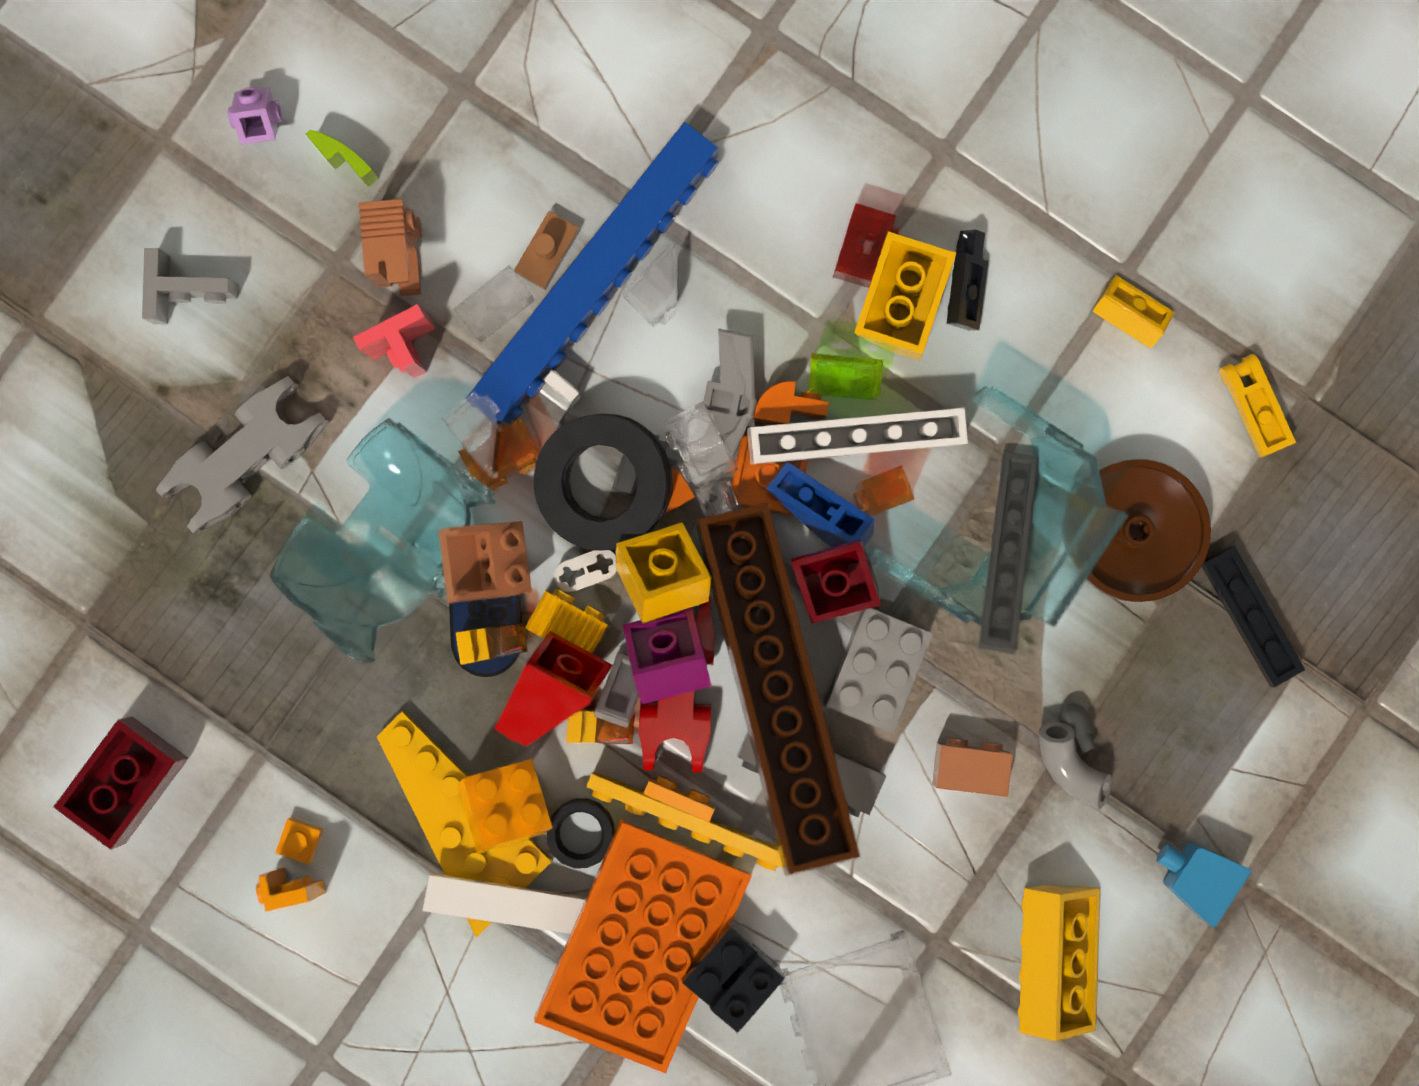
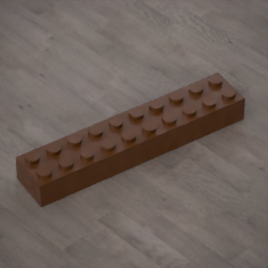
M764 503L700 518L696 528L706 568L711 576V587L784 875H792L861 857L769 505Z

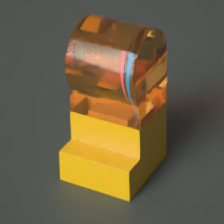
M524 623L456 633L460 665L528 652Z
M581 709L568 718L566 743L633 744L635 715L633 714L628 728L594 717L595 710Z

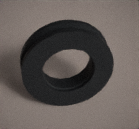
M616 414L588 415L564 424L545 442L535 465L534 494L543 518L560 537L584 549L613 550L616 549V543L647 534L659 523L671 498L672 470L662 444L650 430L639 422ZM597 445L614 447L626 455L634 466L637 477L636 494L628 509L618 516L609 518L593 516L582 509L572 495L569 482L571 468L578 456L590 447Z

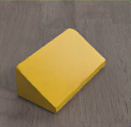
M1117 275L1113 277L1093 309L1095 314L1149 348L1153 347L1164 335L1175 313Z

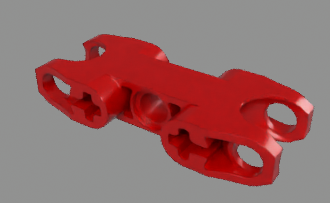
M709 597L708 602L699 604L696 625L706 664L713 665L715 631L711 616V597ZM695 691L661 699L658 702L653 701L646 704H641L640 702L639 738L643 755V770H653L658 746L664 740L676 738L684 741L690 749L692 772L702 773L704 756L710 739L712 704H695Z

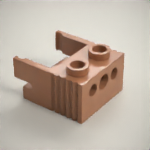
M402 199L359 203L365 275L379 288L392 287L393 284L398 283L400 296L421 294L416 239L422 238L420 218L415 217L413 209H409Z
M522 521L448 527L439 530L448 603L508 597L532 592Z

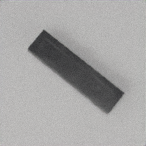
M1230 546L1205 560L1201 567L1269 686L1276 687L1305 671L1236 547Z

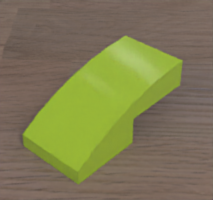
M311 129L305 133L335 170L347 161L368 187L379 179L366 162L343 143Z

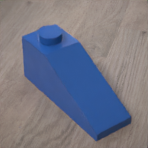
M789 462L784 465L767 487V491L830 547L861 539L865 547L873 536L874 518Z

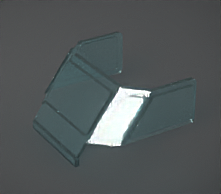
M983 386L974 394L972 400L1030 438L1033 454L1035 457H1039L1038 479L1035 488L1020 621L1029 620L1033 616L1055 627L1128 514L1105 506L1106 500L1097 458L1083 450L1084 445L997 387L992 386L989 388ZM878 549L871 550L869 558L873 560L871 563L873 567L936 608L965 624L971 621L981 627L990 552L969 583L938 589Z

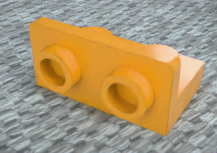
M284 867L259 875V882L256 884L257 898L260 904H264L265 912L306 903L326 893L323 879L312 882L311 876L290 880L287 883Z

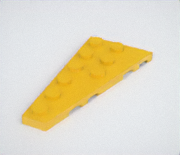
M402 711L377 736L446 876L526 888L553 861L532 838L477 854L457 786L462 778L469 777V775L405 711ZM467 918L476 938L492 923L490 921Z

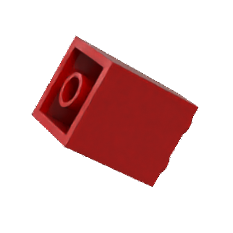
M549 631L526 663L497 722L495 730L504 734L512 741L528 746L589 705L609 673L612 664Z

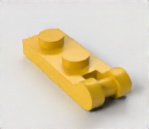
M1255 354L1242 358V362L1234 366L1228 364L1219 369L1221 379L1231 393L1259 458L1296 443L1262 365ZM1248 375L1253 384L1244 388L1240 378Z

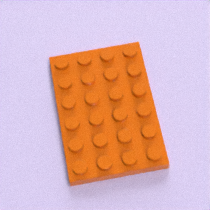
M620 820L534 1015V1022L666 1074L699 998L682 983L681 978L728 925H731L752 875L749 872Z

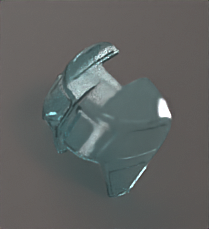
M391 418L386 419L370 431L346 460L352 469L368 481L370 487L339 530L331 531L315 521L303 517L283 544L270 573L274 584L292 604L314 619L312 621L313 624L344 654L363 665L367 662L373 664L376 660L374 646L377 628L402 620L418 609L432 593L439 597L446 595L439 530L448 527L469 526L471 523V507L485 503L493 506L496 502L492 498L495 494L442 455H438L402 423H396ZM381 526L401 540L406 545L403 550L377 530Z

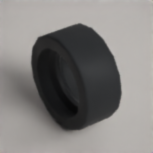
M581 798L562 804L550 818L552 829L546 832L547 844L552 855L561 864L576 869L589 868L602 861L615 834V827L609 811L600 803L588 798ZM577 812H585L592 815L598 820L602 830L599 845L593 851L586 854H576L569 851L563 845L560 838V828L563 821L569 815Z

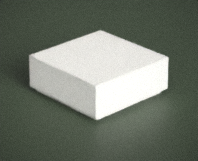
M555 370L551 371L544 379L548 386L573 407L582 398L579 390Z

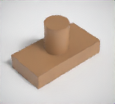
M548 211L515 267L514 272L546 290L579 234V227Z

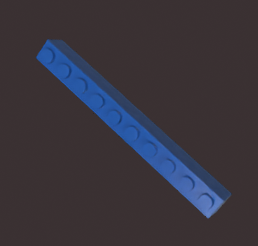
M686 122L681 125L465 398L467 402L495 424H497V419L501 421L502 429L506 424L512 426L523 412L520 406L528 396L533 399L541 391L545 384V381L542 379L550 368L552 370L559 368L567 356L564 351L572 341L578 343L589 328L586 325L588 320L594 313L599 316L605 310L611 300L607 296L615 286L621 288L628 281L632 274L630 267L637 259L642 261L646 258L654 246L651 241L659 231L665 233L676 218L673 213L679 205L683 204L686 206L692 200L698 190L694 186L702 176L706 179L709 178L719 164V161L716 160L718 157L717 146Z

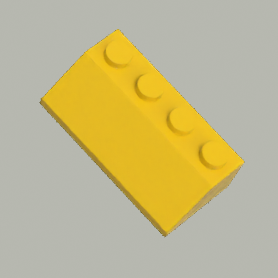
M1055 885L1024 888V897L1021 904L1023 929L1020 938L1022 959L1019 973L1021 983L1020 1005L1018 1008L1019 1033L1051 1041H1059L1096 1031L1100 888Z

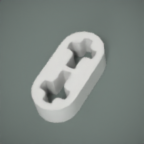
M594 550L566 560L555 569L554 582L562 591L576 592L609 580L617 573L616 554L611 550ZM603 554L605 559L611 558L613 560V564L608 567L609 573L603 574L601 570L590 572L588 566L598 562L597 556ZM570 566L572 571L584 569L585 575L575 579L576 585L571 587L568 582L562 583L561 576L565 575L564 568Z

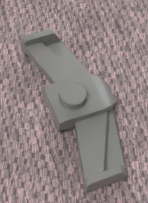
M718 328L721 383L707 381L701 416L711 417L713 420L690 467L724 474L750 420L754 418L758 399L755 396L753 335Z

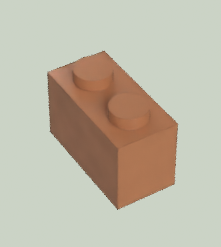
M947 737L946 743H937L932 785L938 789L1008 797L1013 754L1004 751L1003 744L982 742L981 748L968 746V740Z

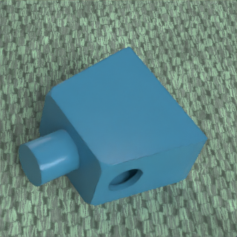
M1192 842L1186 845L1182 853L1170 844H1166L1159 851L1156 858L1158 863L1170 870L1163 884L1194 914L1213 928L1216 927L1252 872L1250 869Z

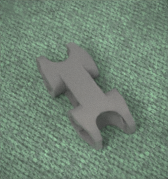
M290 376L255 393L237 409L234 415L244 427L222 446L213 451L206 441L195 445L175 462L171 470L155 489L161 497L165 496L166 498L177 494L190 485L198 489L202 497L201 507L187 525L193 534H200L236 513L252 497L243 486L247 479L271 459L280 469L290 466L310 449L320 433L329 424L330 421L320 412L297 425L287 422L284 416V405L299 386Z

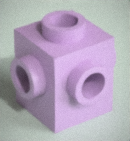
M247 87L239 92H235L232 107H228L230 125L233 129H236L241 145L276 140L278 122H282L283 115L279 101H273L270 88L258 89L257 87Z

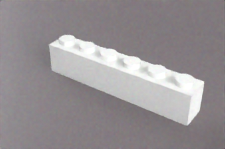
M965 408L759 426L747 429L750 465L968 444Z

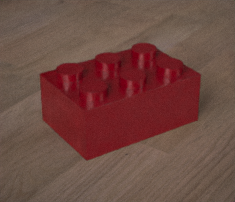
M133 716L118 719L53 808L110 850L127 843L189 758Z

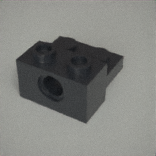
M728 925L681 980L687 988L709 1005L710 1010L738 1033L785 980L780 966L754 943L750 944Z

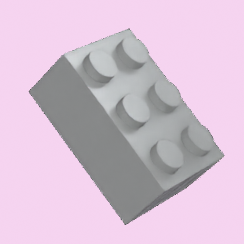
M871 608L861 610L824 705L893 734L933 633Z

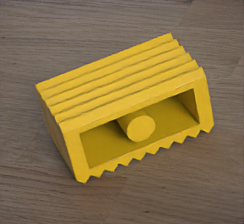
M558 588L555 589L554 593L545 590L525 628L542 638H545L548 632L551 631L594 654L610 625L603 621L606 614L589 605L586 606L585 610L573 605L575 597Z

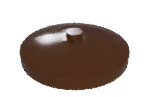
M1133 459L1109 465L1097 471L1082 484L1074 495L1067 512L1065 538L1067 549L1075 568L1092 587L1118 600L1147 602L1174 594L1194 578L1203 565L1208 553L1211 539V524L1208 509L1200 492L1187 477L1166 464L1152 460Z

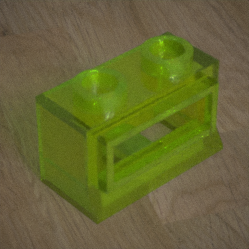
M812 353L808 369L807 392L817 393L822 396L877 400L881 392L883 360Z

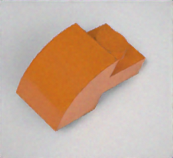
M781 382L770 387L760 397L753 422L771 425L789 424L791 414L825 419L829 402L822 401V395L812 392H801V397L794 396L796 382Z

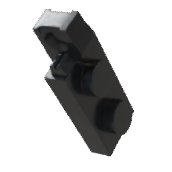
M976 229L962 230L959 233L946 323L968 331L980 330L988 261L983 259L985 233Z

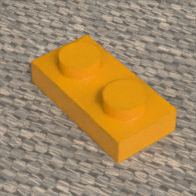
M660 775L657 780L649 779L643 795L710 822L715 810V805L709 803L710 796L691 789L690 794L676 789L678 786L677 782Z

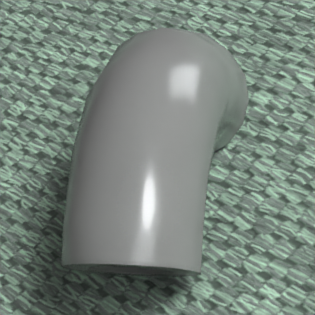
M1050 722L1041 726L1038 736L1041 758L1053 781L1069 796L1089 806L1101 809L1105 805L1111 790V775L1090 767L1080 758L1075 747V732L1071 726L1060 722Z

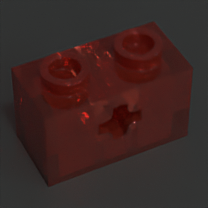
M855 203L833 277L869 288L888 231L898 234L899 227L893 226L896 215ZM866 240L872 242V250L869 255L863 253V245Z

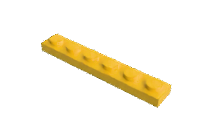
M593 771L586 787L592 789L591 795L599 800L611 803L612 799H616L625 803L624 809L633 814L644 817L645 812L659 817L657 823L667 828L677 830L679 825L691 830L690 836L698 841L710 844L712 839L725 844L723 847L724 851L738 857H743L744 853L757 858L756 864L772 871H776L777 866L783 868L776 845L713 819H710V822L704 821L643 795V790L597 771Z

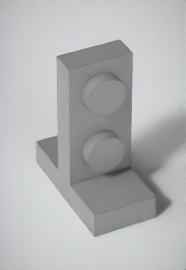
M144 248L142 319L152 324L167 325L168 297L169 301L177 303H190L191 297L204 298V302L224 304L226 303V298H238V284L229 278L169 277L170 255L159 248Z

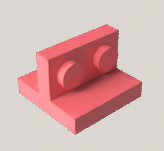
M417 304L353 338L359 350L373 360L387 354L392 365L395 368L398 367L401 373L406 372L413 378H416L426 373V370L411 341L436 328L430 316Z

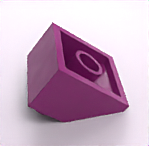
M692 607L646 623H642L639 620L623 624L632 676L641 704L712 686Z

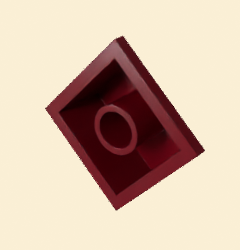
M861 539L791 558V564L811 624L881 605L877 580L869 555Z

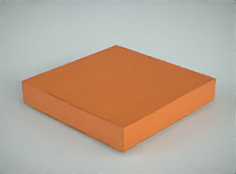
M743 434L740 440L728 503L743 507L768 503L770 512L795 517L767 491V487L787 462L806 473L808 459L750 465L748 435Z

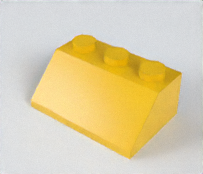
M888 231L854 334L889 352L921 361L956 253Z

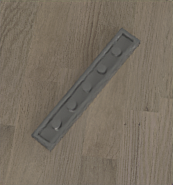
M1004 452L1002 456L978 649L1014 655L1017 650L1039 457Z

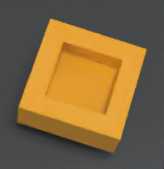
M290 817L285 823L275 853L309 865L314 858L323 829Z

